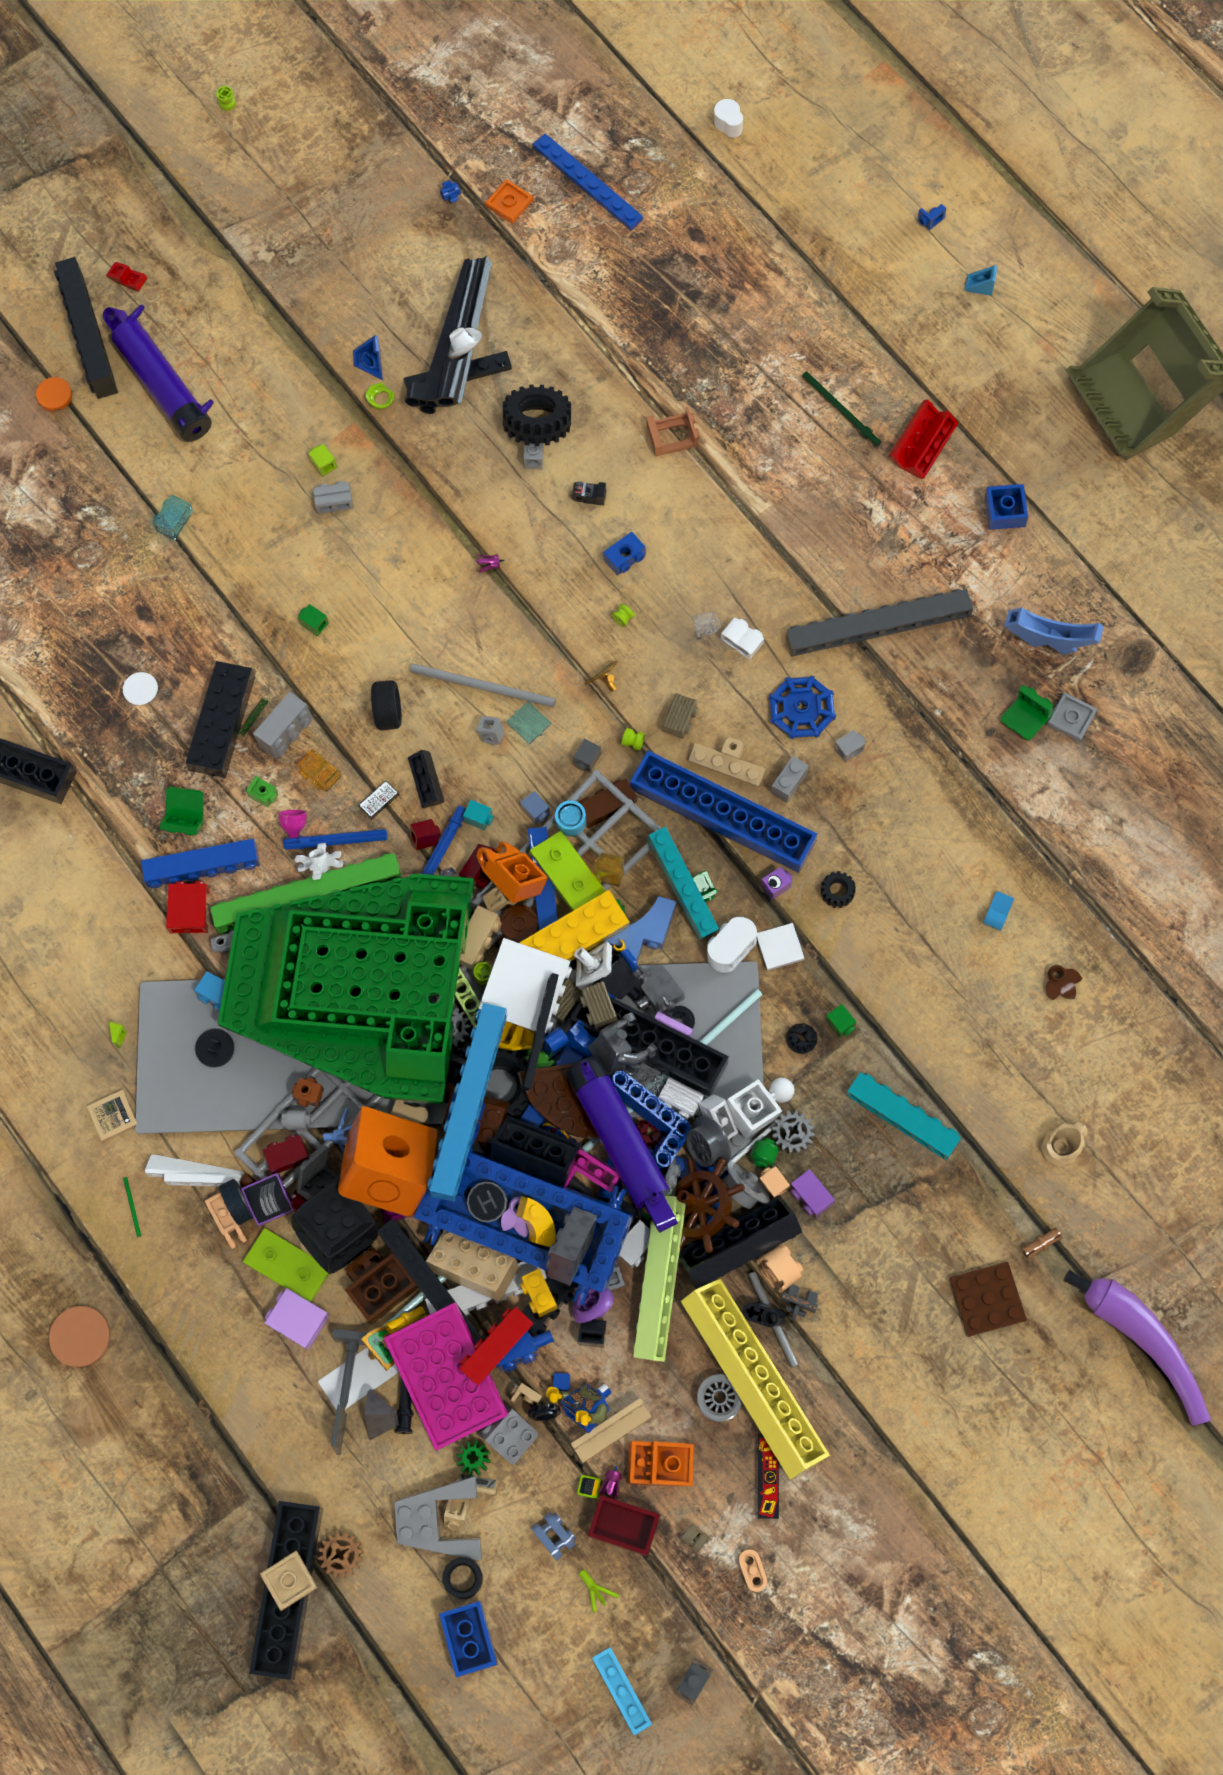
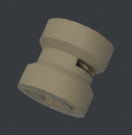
M692 1524L680 1541L690 1545L691 1550L697 1554L709 1536L699 1532L698 1527Z

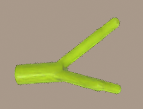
M586 1570L579 1573V1576L589 1588L592 1611L594 1613L597 1611L595 1595L603 1606L606 1605V1601L599 1591L619 1598L617 1593L597 1585Z

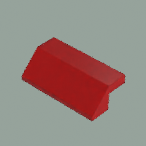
M923 400L889 454V457L899 468L920 479H924L957 427V420L949 411H938L930 400Z

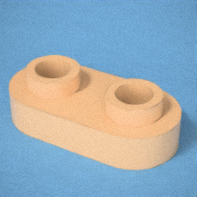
M745 1550L739 1557L747 1587L751 1591L760 1592L767 1585V1577L756 1551ZM752 1557L753 1564L748 1565L745 1562L746 1558ZM758 1577L761 1581L760 1584L754 1585L752 1582L753 1578Z

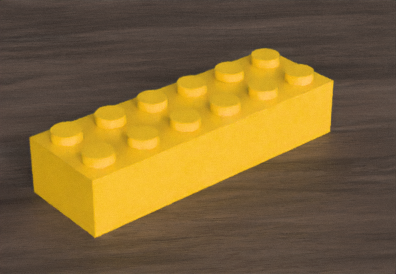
M610 890L521 941L520 944L571 962L576 959L574 953L577 949L583 947L586 951L591 950L628 928L630 922Z

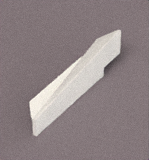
M154 1154L150 1156L145 1168V1173L149 1177H164V1182L167 1185L219 1187L232 1179H235L240 1186V1179L244 1175L243 1171Z

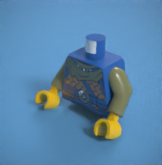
M585 1384L571 1392H559V1389L556 1387H549L546 1397L552 1403L559 1401L565 1415L587 1433H590L598 1423L604 1421L609 1411L605 1398L611 1394V1390L605 1384L597 1390Z

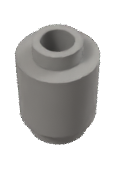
M288 1110L282 1113L283 1128L288 1130H307L312 1125V1115L308 1114L307 1110Z

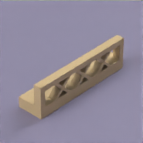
M639 1398L595 1427L590 1433H586L572 1442L571 1445L582 1463H584L652 1417L641 1398Z

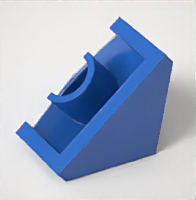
M374 335L353 350L354 367L383 380L381 349L378 336Z

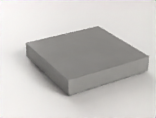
M1064 692L1047 726L1081 742L1098 709Z

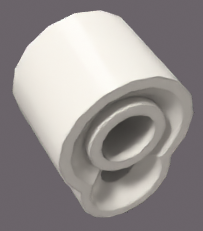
M723 99L714 108V125L720 132H724L732 138L740 136L743 131V115L737 102L731 99Z

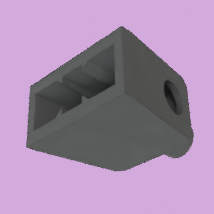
M695 1658L677 1688L675 1695L693 1706L713 1670Z

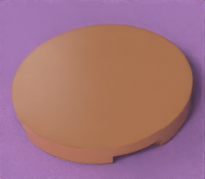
M76 1306L62 1312L53 1322L49 1333V1344L52 1353L60 1362L70 1367H88L93 1365L104 1356L110 1341V1327L105 1317L95 1309L86 1306Z

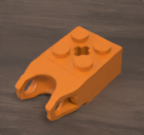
M504 841L499 842L496 848L497 853L488 848H479L476 856L483 872L512 904L541 894L548 877L525 852L521 853L517 848ZM502 846L506 849L505 853L502 852ZM483 852L485 853L488 862H486L483 859Z

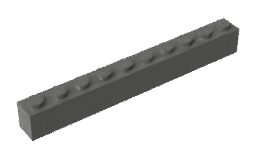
M956 589L947 594L938 593L929 598L920 597L911 602L902 601L897 605H884L879 609H867L858 614L849 613L840 618L831 617L822 622L813 621L804 626H792L787 629L786 639L791 657L971 617L973 606L968 590Z

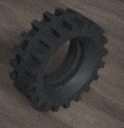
M532 384L529 385V388L519 387V391H511V396L507 395L505 401H503L504 431L508 432L509 438L515 437V442L524 441L527 446L530 443H535V446H539L540 443H545L547 446L550 445L551 441L557 443L559 442V437L565 438L566 432H570L571 401H568L567 395L562 396L561 390L554 391L552 386L544 388V385L540 384V387H534ZM536 409L549 411L552 414L541 418H533L524 415L522 412Z
M502 1048L497 1051L492 1071L501 1069L510 1072L514 1076L517 1087L514 1096L507 1101L510 1102L507 1115L520 1119L521 1114L526 1111L530 1102L521 1089L522 1086L518 1072L526 1071L528 1062L524 1056L522 1057L518 1054V1051Z

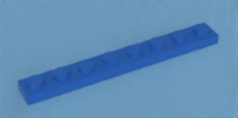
M546 133L533 143V148L630 231L643 221V216Z

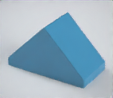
M994 265L968 274L965 290L967 292L992 296L997 266Z

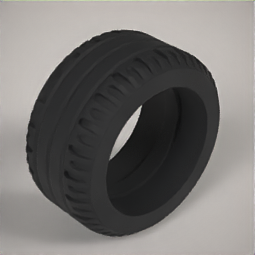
M393 680L374 682L371 687V703L376 728L381 731L398 729L402 723V712L397 683Z

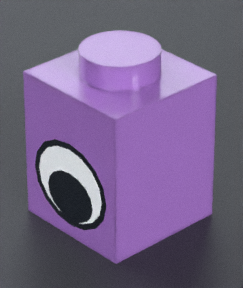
M779 867L764 877L761 885L773 900L791 888L792 877L787 870L784 871L782 867Z

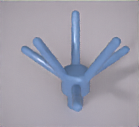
M348 1108L344 1110L338 1129L333 1130V1133H323L324 1141H334V1144L339 1145L343 1155L345 1142L348 1141L346 1137L348 1133L345 1132L349 1131L352 1127L350 1125L342 1129L349 1111Z

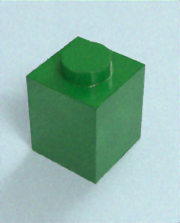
M311 604L303 608L298 616L300 625L317 637L329 624L327 616Z
M843 1004L826 1015L827 1023L839 1038L844 1035L847 1037L855 1031L856 1020Z

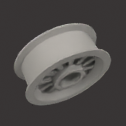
M712 1375L705 1379L699 1387L697 1394L698 1406L703 1415L708 1419L723 1422L732 1419L739 1412L742 1400L726 1375ZM717 1383H722L721 1389L718 1388ZM714 1384L716 1390H714V1389L711 1387V1385ZM725 1384L729 1386L726 1390H723ZM707 1389H709L712 1392V1394L707 1393ZM730 1389L733 1390V1393L727 1394ZM723 1393L726 1400L723 1403H717L714 1400L715 1394ZM714 1406H716L715 1412L711 1410ZM724 1406L729 1409L727 1412H725ZM719 1407H721L722 1413H718Z

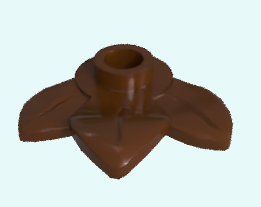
M1060 965L1050 967L1047 972L1049 981L1046 984V992L1049 998L1055 1000L1061 995L1066 999H1075V984L1082 980L1081 975L1074 969H1065ZM1055 972L1059 973L1060 978H1055L1053 974Z

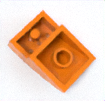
M630 1441L628 1448L627 1484L692 1487L694 1444Z

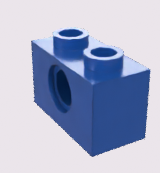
M630 532L603 552V559L618 576L620 573L627 572L635 562L638 563L644 559L646 547L633 532ZM624 553L630 554L627 557L622 556Z

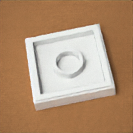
M793 923L757 933L756 938L767 971L804 960Z

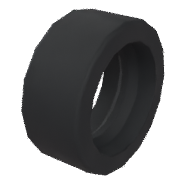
M457 1558L445 1567L442 1582L445 1590L450 1595L458 1599H467L474 1596L480 1590L483 1583V1574L480 1567L474 1561L468 1558ZM467 1566L473 1570L475 1582L470 1589L459 1591L452 1586L450 1581L451 1574L456 1567Z

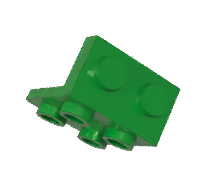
M1023 684L1018 690V699L1002 715L1001 723L1025 740L1030 741L1053 716L1052 702L1047 698H1042L1033 688H1028Z
M168 787L166 789V815L160 822V830H166L169 833H185L189 836L197 835L203 827L204 793L198 790Z

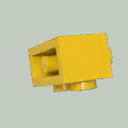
M540 1268L521 1277L523 1283L520 1286L524 1295L529 1294L532 1300L528 1303L533 1314L537 1312L539 1317H542L558 1309Z

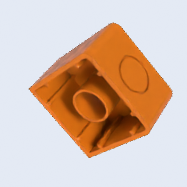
M362 1106L346 1136L348 1141L345 1142L338 1186L339 1194L343 1197L408 1217L413 1216L428 1190V1182L430 1177H432L438 1129Z

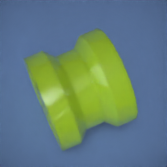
M622 603L618 606V610L611 614L613 620L622 627H625L628 624V620L635 616L634 612Z

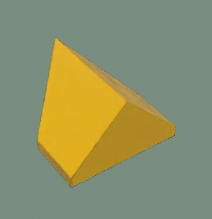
M506 1022L499 1048L512 1051L531 1049L535 1033L532 1030Z

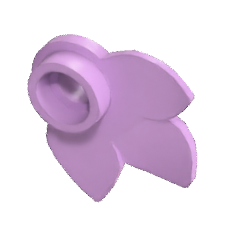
M515 1197L511 1200L509 1209L502 1215L501 1226L503 1231L514 1227L521 1236L527 1237L529 1234L527 1224L523 1219L516 1216L517 1210L515 1205L520 1202L521 1197Z

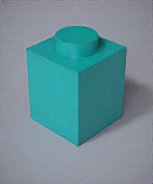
M470 800L463 814V819L465 823L485 831L487 825L490 826L492 824L494 815L492 808Z

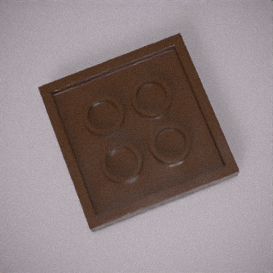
M1009 1262L950 1277L967 1337L1027 1321Z

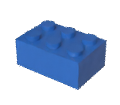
M478 1601L439 1613L457 1678L498 1665L482 1602Z

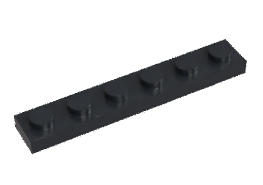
M507 351L471 360L466 381L511 370L512 366ZM429 371L405 377L406 388L411 382L425 384Z

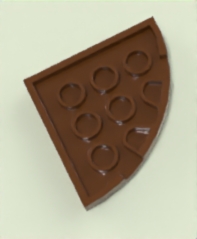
M575 1063L536 1069L531 1090L529 1092L524 1091L539 1115L552 1126L566 1131L570 1135L586 1139H599L583 1106L565 1076L566 1071ZM525 1071L518 1072L521 1086Z

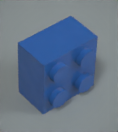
M1024 484L987 487L985 504L989 530L1026 527L1028 511Z

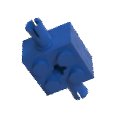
M550 1329L534 1337L530 1336L527 1331L498 1363L496 1368H499L501 1372L505 1371V1373L515 1370L517 1368L516 1365L520 1363L526 1365L535 1361V1357L538 1356L537 1348L555 1342Z

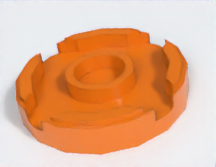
M50 377L38 385L36 398L39 405L45 410H62L70 403L72 390L64 379Z

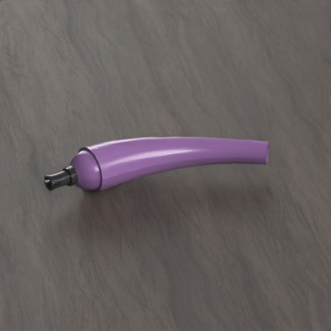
M1069 1270L1063 1281L1078 1288L1079 1292L1085 1295V1301L1093 1310V1314L1131 1338L1153 1358L1169 1378L1184 1405L1191 1425L1194 1426L1211 1421L1203 1396L1177 1344L1156 1315L1135 1294L1114 1279L1098 1278L1092 1281L1088 1278L1084 1279Z

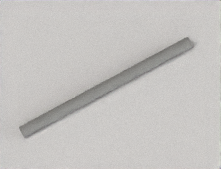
M414 663L410 670L411 673L549 707H554L556 698Z

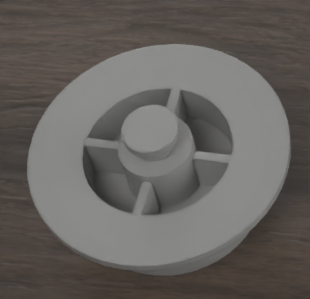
M734 1162L726 1164L729 1174L723 1180L730 1188L740 1183L745 1186L742 1192L732 1195L735 1201L748 1209H751L758 1201L762 1203L769 1202V1196L758 1182L756 1175Z

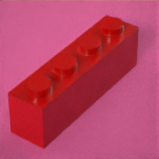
M516 1306L513 1310L508 1308L501 1316L504 1320L499 1325L495 1323L488 1330L487 1333L490 1335L484 1341L481 1338L473 1347L476 1351L471 1356L467 1354L459 1363L461 1365L459 1370L477 1387L534 1324Z

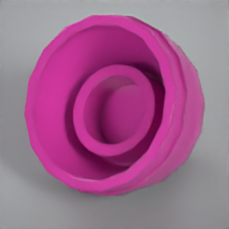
M303 810L279 812L278 819L281 828L288 834L289 838L298 837L301 830L305 827L307 812Z

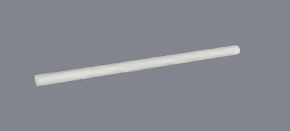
M772 1123L731 1159L730 1162L736 1163L753 1148L755 1141L762 1140L772 1131V1127H777V1125ZM726 1166L723 1168L720 1176L727 1171Z

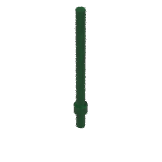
M807 371L802 375L812 387L860 431V434L865 439L868 438L876 447L881 444V440L872 433L873 430L862 424Z

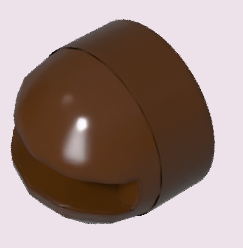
M245 1173L240 1179V1186L243 1188L257 1181L251 1175Z

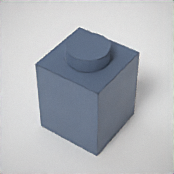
M536 791L520 802L521 809L535 825L539 822H544L549 817V806Z

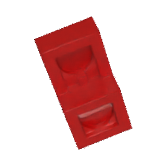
M114 262L106 274L109 279L138 292L147 280V276L144 273L131 270L128 265Z

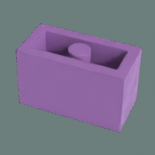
M810 1169L791 1183L790 1188L792 1190L790 1193L797 1201L801 1200L804 1204L803 1209L809 1216L813 1215L815 1219L835 1202V1199Z

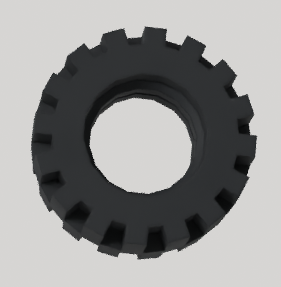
M837 871V873L831 872L822 881L821 896L823 901H826L829 906L833 905V908H836V906L842 908L844 905L846 907L855 896V882L845 872L843 874L841 871ZM835 883L843 884L846 887V893L843 896L833 895L830 891L831 885Z

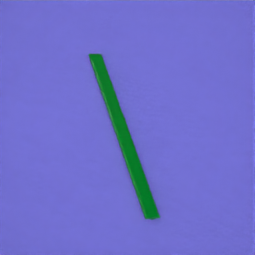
M125 1177L123 1181L136 1235L140 1237L141 1231L128 1178Z

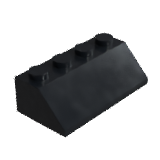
M507 1115L492 1141L489 1158L564 1187L571 1175L582 1144Z

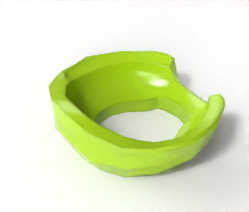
M376 383L368 388L366 399L369 405L375 409H385L392 405L395 394L384 383ZM385 392L389 395L387 402L382 405L377 404L374 401V397L379 393Z

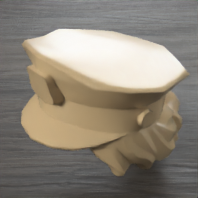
M1074 1122L1073 1124L1063 1123L1053 1131L1046 1133L1041 1145L1046 1161L1059 1167L1074 1163L1076 1157L1085 1146L1086 1126L1080 1122Z

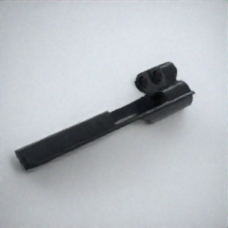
M487 256L470 260V258L464 260L425 384L417 382L408 384L405 403L413 407L420 406V410L426 414H434L438 406L448 407L462 403L473 349L459 358H449L450 334L458 328L478 329L492 264Z

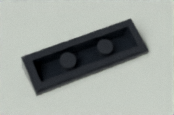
M421 750L408 757L422 808L443 803L444 798L431 753Z

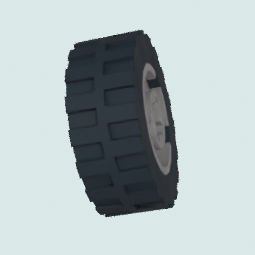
M235 1179L219 1186L224 1203L237 1225L253 1218L243 1192Z

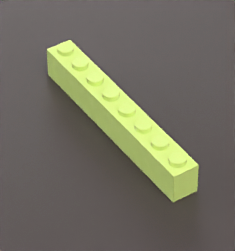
M675 1196L664 1197L674 1213L678 1224L661 1233L658 1232L653 1221L650 1224L651 1231L647 1245L648 1253L645 1263L644 1281L642 1283V1297L639 1304L640 1311L636 1326V1341L633 1348L634 1358L665 1362L686 1207Z

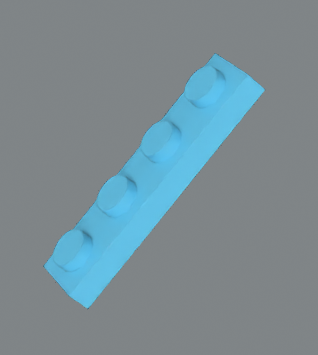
M611 1647L594 1656L592 1659L633 1735L653 1725Z

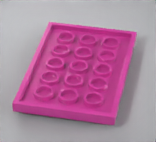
M456 1302L384 1338L435 1451L509 1415L490 1373L477 1387L459 1370L461 1368L459 1364L467 1354L471 1356L476 1351L473 1348L476 1343Z

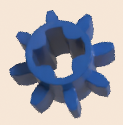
M450 180L443 182V188L440 189L443 200H449L451 203L458 201L457 196L461 194L458 184L456 182L452 183Z

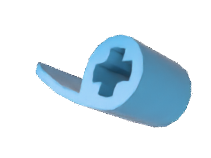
M997 891L983 924L1001 931L1014 898Z

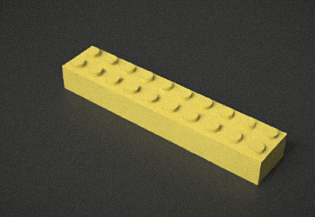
M718 1279L702 1286L681 1301L789 1479L791 1480L830 1456L722 1280Z

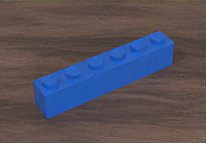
M253 838L141 860L144 882L147 887L159 888L164 884H174V882L184 880L196 881L200 877H216L220 873L232 874L241 869L252 870L256 866H260L257 844Z

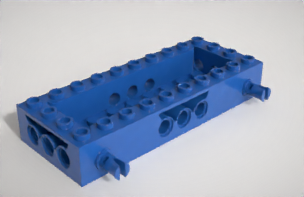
M475 1130L455 1202L431 1197L430 1189H428L417 1208L414 1218L430 1224L423 1241L429 1242L432 1236L431 1245L435 1246L440 1230L443 1229L548 1271L549 1268L546 1267V1264L550 1257L548 1255L550 1247L529 1241V1234L527 1237H523L514 1227L503 1231L501 1226L502 1216L492 1222H481L469 1212L467 1205L468 1197L466 1195L467 1189L473 1188L482 1182H494L504 1189L508 1202H511L515 1197L524 1196L540 1203L552 1217L556 1236L559 1229H563L565 1226L563 1223L567 1213L571 1214L574 1207L597 1215L593 1239L572 1280L578 1283L572 1301L576 1302L581 1295L580 1305H585L590 1288L598 1292L605 1291L634 1217V1213L620 1207L627 1190L622 1189L618 1196L619 1186H614L610 1201L606 1203L568 1187L559 1186L474 1151L472 1145L478 1133ZM519 1203L515 1205L516 1210L518 1209Z

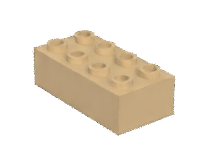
M444 1230L426 1260L428 1266L435 1274L498 1302L502 1300L519 1270L516 1258Z

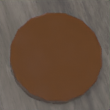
M526 905L509 907L504 911L500 922H502L500 926L502 934L506 939L517 943L538 931L537 915L533 909Z

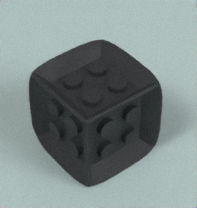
M339 1180L332 1182L307 1200L291 1217L292 1228L296 1232L297 1237L316 1262L329 1274L337 1272L368 1249L378 1237V1225L364 1204L339 1194Z

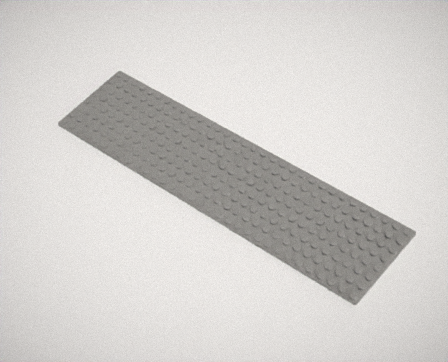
M740 962L732 972L728 973L714 970L709 963L663 965L685 994V999L676 1003L675 1006H684L692 1011L695 1017V1024L691 1038L697 1041L706 1036L757 989L759 990L757 962ZM638 965V967L648 969L652 975L661 965ZM572 969L569 978L575 983L576 969ZM466 971L464 973L465 978L477 998H481L486 986L478 984L474 974ZM640 978L639 982L635 985L638 990H640L641 986ZM201 980L153 981L140 984L136 1091L137 1124L135 1125V1131L138 1134L256 1130L292 1092L294 1083H298L299 1078L304 1079L314 1068L218 1025L219 1011L214 1008L213 1004L209 1002L204 1004L197 999L198 995L194 990ZM313 986L312 992L315 993L318 988ZM465 986L458 987L457 992L464 993L467 988ZM396 992L391 997V1000H397L400 997V993ZM642 993L635 1000H632L628 995L621 1000L615 998V1000L655 1019L657 1012L651 1005L643 1011L637 1006L636 1001L643 997ZM455 998L453 1011L457 1007L460 1014L463 1010ZM760 998L707 1044V1046L729 1056L728 1065L711 1095L715 1094L727 1101L728 1098L758 1079L764 1086ZM474 1002L468 1003L466 1008L469 1009ZM573 1013L563 1025L551 1017L550 1022H553L552 1027L554 1030L560 1027L566 1034L571 1028L570 1019ZM683 1016L680 1017V1019H674L685 1025V1023H683ZM211 1029H220L227 1032L233 1039L234 1054L229 1062L223 1066L215 1068L205 1066L196 1056V1042L204 1032ZM471 1038L467 1040L464 1039L465 1044H463L462 1047H464L465 1045L471 1046ZM451 1048L450 1060L466 1064L467 1059L457 1056ZM523 1049V1050H516V1051H518V1054H519L520 1056L526 1057V1053H527L530 1049ZM564 1049L551 1057L549 1062L553 1060L556 1063ZM644 1064L639 1073L632 1077L647 1089L663 1073ZM493 1070L485 1095L506 1102L509 1101L516 1092L517 1083L514 1076L505 1070ZM322 1072L315 1078L317 1084H321L324 1088L319 1106L337 1089ZM666 1082L653 1093L656 1097H659ZM351 1085L349 1087L365 1104L375 1096V1094L357 1086ZM343 1093L308 1129L338 1128L345 1108H348L349 1111L344 1124L360 1109ZM703 1094V1095H704V1100L709 1097V1096ZM383 1098L372 1109L391 1114L396 1100ZM294 1100L286 1110H307L308 1114H312L318 1107L311 1105L303 1107ZM406 1101L407 1105L415 1108L424 1107L428 1111L430 1119L427 1125L443 1124L448 1103L436 1104ZM700 1108L695 1116H703ZM635 1111L630 1114L632 1118H642ZM280 1115L267 1130L287 1129L282 1127V1116Z

